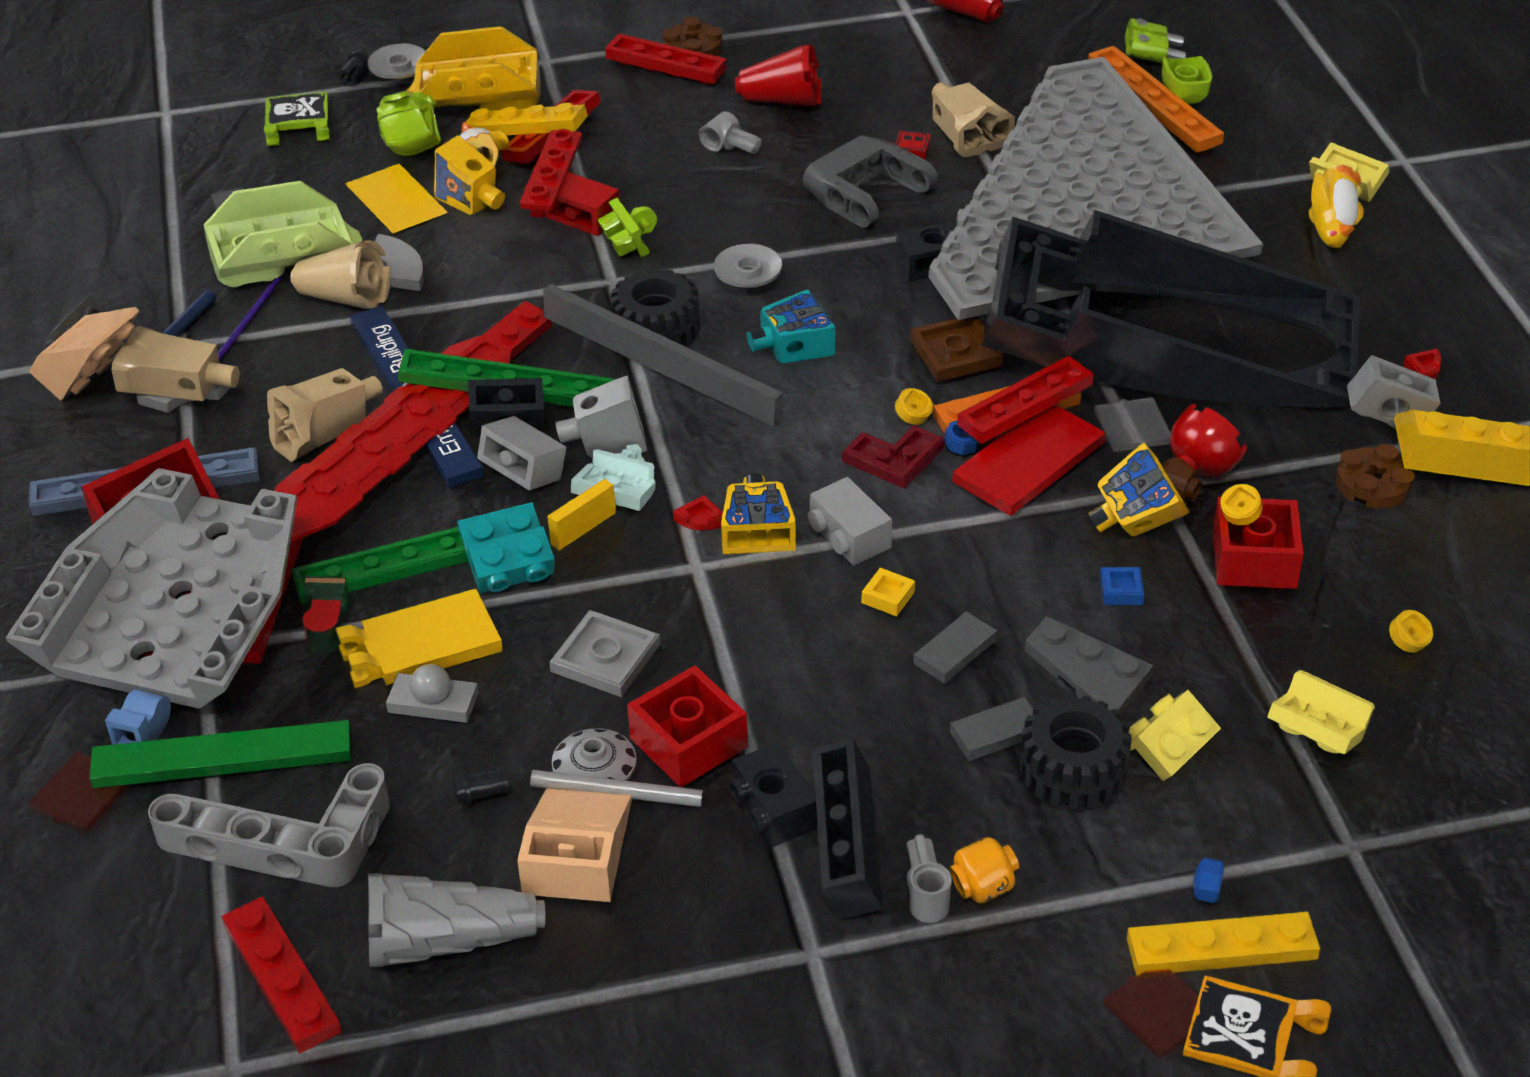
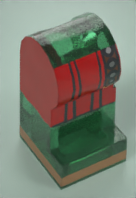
M306 576L304 592L308 611L303 616L306 643L308 648L314 653H330L341 644L336 628L345 626L350 600L346 577Z

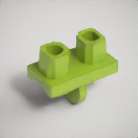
M618 198L610 201L609 204L612 212L599 218L598 222L606 238L611 240L620 258L635 249L641 258L649 254L650 251L641 239V234L652 232L656 225L657 216L650 207L641 206L634 208L631 214H629Z

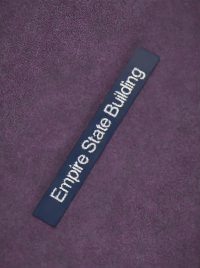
M383 306L349 315L351 326L391 393L398 387L407 385L408 383L398 382V371L404 350L409 348ZM455 423L442 435H436L424 445L448 488L484 477L482 465Z

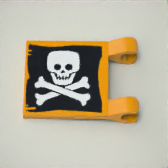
M1205 975L1183 1055L1259 1077H1316L1317 1066L1314 1063L1306 1060L1284 1061V1056L1293 1021L1309 1032L1323 1034L1327 1030L1331 1005L1319 999L1294 1000Z

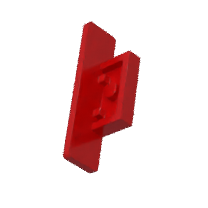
M567 129L550 131L520 200V208L529 209L531 217L544 218V211L553 210L581 143V132H573Z

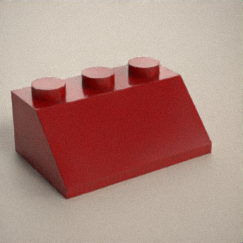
M189 438L81 486L92 525L158 468L190 474L194 478L200 496L219 500L220 498Z

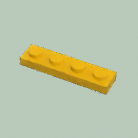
M562 103L555 107L534 105L525 109H516L511 106L495 111H489L486 108L475 110L466 122L473 128H484L490 132L501 130L506 135L550 133L552 130L559 129L576 131L588 114L585 105H572L571 103Z
M1308 912L1128 928L1127 943L1136 976L1318 960L1320 946Z

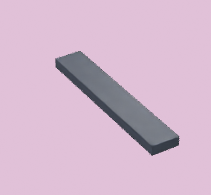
M256 447L198 456L214 488L260 481ZM120 468L31 481L29 507L32 516L87 508L81 486Z

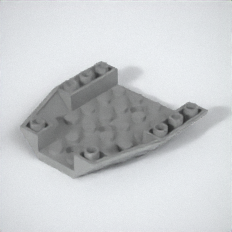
M158 468L65 548L6 636V640L58 677L128 693L138 689L166 696L172 703L200 709L226 691L281 597L298 501L297 496L261 489L251 506L200 496L192 475ZM218 533H227L226 535L217 537L215 540H211V538ZM191 591L190 594L174 599L180 592ZM144 652H154L151 656H146L141 660H136L137 657Z

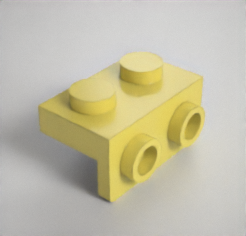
M1331 142L1320 159L1312 157L1309 162L1312 180L1317 173L1323 175L1326 170L1336 166L1345 165L1353 168V172H1358L1361 177V182L1357 186L1358 198L1368 202L1371 201L1389 174L1388 164Z
M1299 670L1294 674L1288 693L1272 703L1267 718L1278 722L1279 727L1294 735L1303 734L1317 741V745L1325 751L1345 755L1362 741L1375 706L1372 702L1303 670Z
M1186 690L1176 698L1167 694L1150 708L1154 714L1151 719L1147 720L1145 717H1142L1130 727L1129 734L1132 736L1130 751L1136 749L1161 780L1165 781L1202 748L1221 727L1189 690Z

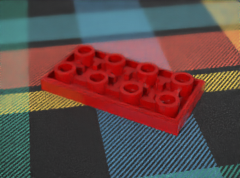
M1054 405L1009 429L953 471L952 482L1000 511L1012 516L1105 443L1106 432Z

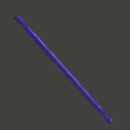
M282 275L273 279V282L265 289L219 350V361H221L273 292L276 284L282 280Z

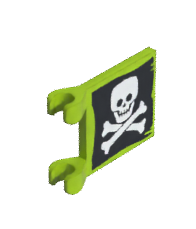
M327 92L266 98L264 133L266 134L267 147L280 145V130L315 127L317 141L330 140Z

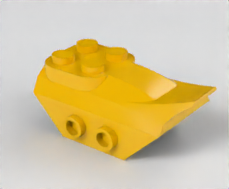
M502 26L440 33L417 61L415 79L407 91L412 93L420 92L431 96L436 103L434 107L479 105L480 109L486 108L489 111L501 110L511 106L516 109L529 108L540 101L541 81L537 49Z

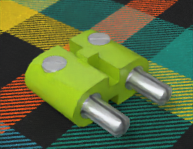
M1131 18L1129 20L1125 33L1127 56L1162 64L1163 57L1186 58V52L1168 48V44L1181 47L1184 42L1183 36L1167 33L1166 26L1146 22L1143 19Z

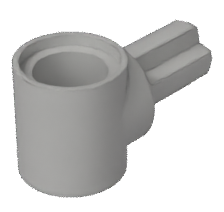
M726 111L718 114L699 131L702 144L713 152H717L721 148L731 150L737 147L756 154L762 144V140L756 135L742 131L737 118Z
M915 835V839L909 840L906 845L911 866L906 875L910 894L909 909L911 914L919 921L935 923L944 919L949 913L951 875L943 865L937 863L932 840L924 838L923 835Z

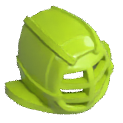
M403 91L386 95L381 99L379 107L376 108L380 135L386 146L393 150L395 154L404 156L415 155L441 142L433 108L436 103L431 96L420 92Z

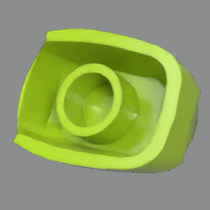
M1202 56L1191 58L1163 57L1162 81L1165 87L1187 104L1199 103L1206 98L1211 87L1212 73L1208 63Z

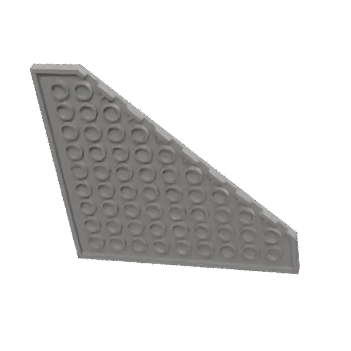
M1100 57L1050 66L1047 69L1044 80L1035 89L1029 105L1025 106L1019 116L1016 127L1010 131L1003 143L1001 152L995 156L989 166L988 174L985 179L981 180L973 193L970 204L966 205L958 218L957 226L953 232L949 233L942 245L939 256L930 265L928 277L958 320L989 314L998 271L995 269L999 243L1012 217L1080 238L1094 210L1241 258L1260 255L1263 243L1106 58ZM1037 283L1034 303L1077 295L1081 291H1062Z

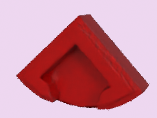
M1436 348L1405 356L1403 366L1409 370L1436 379L1440 372L1441 354Z
M705 495L673 510L674 521L683 527L693 530L721 528L723 512Z

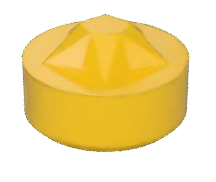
M907 388L897 398L895 411L903 421L913 425H920L926 422L932 413L933 403L930 397L923 391Z
M1234 485L1228 488L1221 497V508L1224 517L1232 524H1250L1262 512L1263 505L1260 494L1250 485Z
M1405 610L1390 623L1389 633L1391 639L1400 649L1406 652L1416 653L1421 651L1433 638L1432 625L1420 612Z

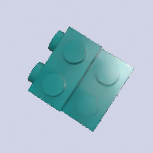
M532 502L457 521L458 531L479 593L487 591L500 592L507 589L510 585L526 581L538 582L554 574L555 558L543 526H540Z

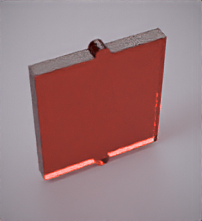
M76 752L29 802L31 809L52 817L57 824L64 822L87 832L129 785L92 788L90 781L91 758Z
M1170 969L1145 971L1137 977H1128L1127 984L1105 997L1103 1004L1151 1052L1161 1059L1186 1042L1198 996Z

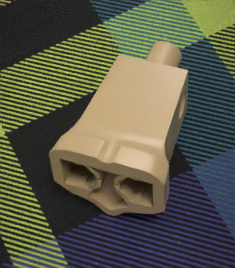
M941 82L932 89L933 120L954 143V148L960 156L971 157L982 154L986 150L993 151L1003 148L1004 141L1010 131L1015 128V116L997 105L969 82L949 87L946 83Z
M137 326L133 330L126 344H123L115 355L112 363V374L116 391L129 394H148L204 401L213 385L235 388L240 377V371L237 366L220 364L217 345L162 334L142 326Z
M340 368L292 386L284 385L270 389L267 392V407L270 416L268 425L270 441L274 449L293 462L317 447L335 439L351 425L360 423L366 418L365 402L375 399L383 393L380 381L375 376L360 381L344 368Z

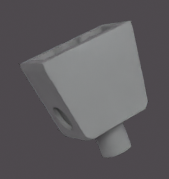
M628 376L618 378L576 395L573 398L575 417L556 422L561 444L582 439L586 454L593 458V450L599 449L616 454L622 453L623 449L626 450L627 445L634 444L639 445L642 449L641 452L647 451L644 428Z

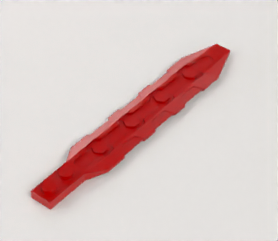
M524 301L483 335L451 345L441 354L510 364V361L552 326V321L544 318V310ZM411 383L404 387H398L383 399V404L360 423L351 425L337 436L336 442L310 463L301 465L280 482L274 491L296 495L298 499L290 543L336 524L363 501V496L388 475L396 474L411 461V456L436 435H442L457 422V417L469 408V392Z

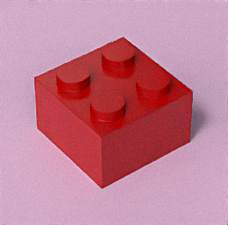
M1218 497L1212 530L1217 585L1297 589L1304 555L1297 500L1261 499L1263 508L1260 516L1250 524L1235 525L1224 517L1221 508V497Z
M696 665L627 704L630 739L679 787L687 785L748 748L747 712Z

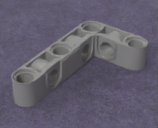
M364 763L355 766L347 773L319 824L179 794H166L156 798L150 804L148 814L157 844L167 852L327 887H339L349 883L356 875L389 811L390 800L383 770L375 764Z

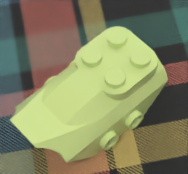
M302 181L233 191L204 224L210 258L217 279L229 287H239L243 284L260 281H273V279L280 277L285 272V267L294 266L300 260L363 241L359 231L342 219L335 202Z

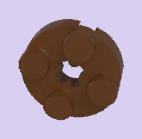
M687 17L683 19V23L672 26L662 33L663 44L713 56H718L722 50L721 28L702 23L697 17Z
M1381 444L1377 447H1363L1342 452L1335 482L1338 490L1347 499L1354 502V498L1357 497L1367 501L1366 507L1382 509L1395 507L1406 500L1407 494L1411 492L1415 474L1414 470L1404 468L1402 456L1399 455L1396 447L1389 444Z

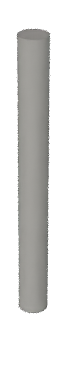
M532 770L530 779L531 787L624 794L632 795V799L695 807H701L703 800V790L540 770Z

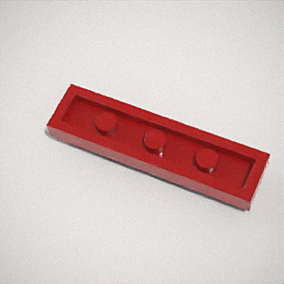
M618 34L605 47L606 59L618 61L621 64L643 67L650 71L656 70L669 73L675 77L698 80L705 84H714L727 70L726 58L623 34Z
M573 90L555 106L562 103L585 105L589 116L591 111L601 103L597 91ZM549 133L517 135L509 142L508 146L500 150L503 160L518 162L519 164L533 162L536 156L542 152Z
M1067 356L958 413L957 425L983 444L1091 386L1094 373L1070 356Z
M263 896L221 916L225 930L299 1054L342 1033L340 1021Z

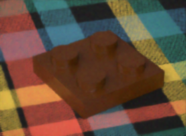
M977 316L961 320L955 318L910 329V342L937 382L1003 366L1004 354L1002 352L982 346L985 327Z

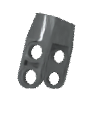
M861 135L812 162L805 170L803 184L825 207L864 228L878 220L879 210L872 196L858 188V186L882 173L916 193H924L937 185L938 174L933 165L899 145ZM896 159L901 163L902 170L897 165ZM919 171L923 174L926 183L921 179ZM862 206L866 209L868 216L864 213Z

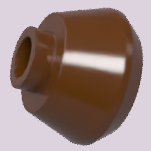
M1181 457L1168 459L1162 466L1185 505L1189 501L1194 502L1198 498L1202 487V480L1198 479V472Z

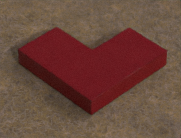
M915 425L894 445L861 432L842 451V462L905 489L944 449L945 438Z

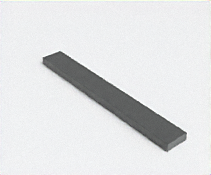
M550 284L544 289V318L772 427H775L781 421L783 392L560 287Z

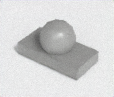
M435 664L422 665L412 675L398 673L386 701L388 713L468 723L479 693L478 685L474 682L450 680L443 667Z

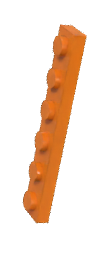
M1115 46L1088 54V60L1105 57L1157 120L1196 153L1223 144L1224 132Z

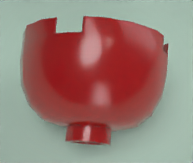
M1191 404L1182 412L1172 426L1170 435L1172 453L1174 457H1181L1198 472L1200 477L1216 478L1232 470L1246 455V443L1240 447L1236 440L1240 433L1225 417L1208 407L1202 412L1194 410L1197 404Z

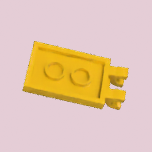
M477 589L361 621L362 629L352 625L336 628L337 636L341 643L339 651L343 660H348L351 666L350 676L355 688L367 685L371 681L382 677L386 685L393 684L398 673L412 675L422 665L435 664L444 669L503 651L502 640Z

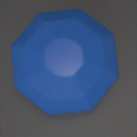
M957 421L951 422L945 431V444L949 451L961 455L975 453L981 444L957 425Z
M1205 857L1198 864L1193 881L1194 894L1197 900L1211 903L1218 902L1225 866L1222 860Z

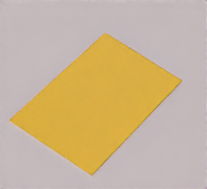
M400 164L345 183L393 234L448 213Z

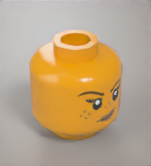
M985 837L956 851L954 865L949 867L953 883L963 899L970 897L974 902L983 904L1013 889L1015 885L1014 871L1018 870L1020 866L1014 851L1008 844L1002 847L995 839Z

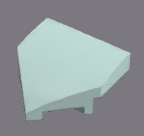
M638 444L627 445L626 450L623 449L622 453L616 454L599 449L593 450V462L587 464L571 480V493L580 495L601 480L606 479L614 485L615 505L640 511L655 491L654 465L642 458V449Z

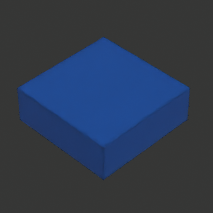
M1101 567L1100 584L1103 605H1143L1144 589L1140 567Z

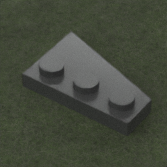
M1047 616L1030 634L1025 643V652L1057 680H1066L1076 689V696L1079 699H1082V696L1091 697V701L1096 703L1101 700L1108 704L1109 710L1116 709L1121 715L1152 677L1154 665Z

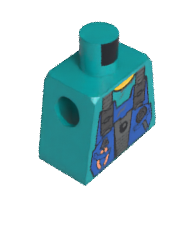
M809 290L799 292L763 307L760 311L761 328L747 331V342L752 352L769 348L778 362L783 364L835 355V326Z

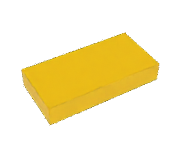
M603 479L548 515L550 544L560 551L616 513L614 485L608 480Z

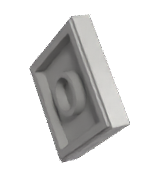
M589 610L550 660V672L622 697L660 646V634Z

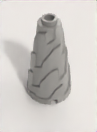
M381 873L368 874L369 967H384L428 960L430 956L470 952L475 947L496 945L517 938L536 936L537 928H545L544 900H536L534 892H517L504 888L475 886L471 882L431 881L428 877L386 875Z

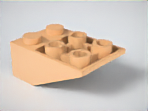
M136 307L85 315L37 356L29 373L60 401L71 392L78 395L90 383V376L95 372L101 375L113 363L112 357L125 344L122 341L135 329L132 322L139 310Z
M547 788L526 825L517 860L522 892H534L535 896L611 902L632 795Z

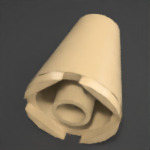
M366 240L298 261L291 271V283L299 294L369 310L378 307V303L386 301L390 289L391 273L389 266H383L381 256H386L384 249L378 242Z

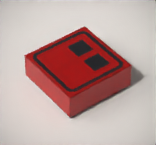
M899 131L895 144L926 160L931 134Z

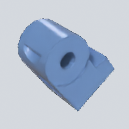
M138 689L132 690L127 695L123 708L120 710L113 708L105 719L112 745L157 740L170 717L171 704L169 698ZM131 732L134 733L136 741L128 739V735Z

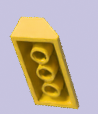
M1410 410L1395 415L1394 423L1405 469L1530 486V426L1518 425L1512 422L1483 420L1476 417L1448 415L1436 411Z

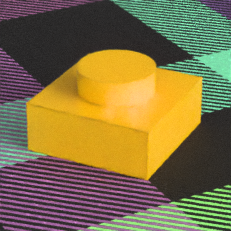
M879 568L863 589L861 603L897 617L915 593V580Z

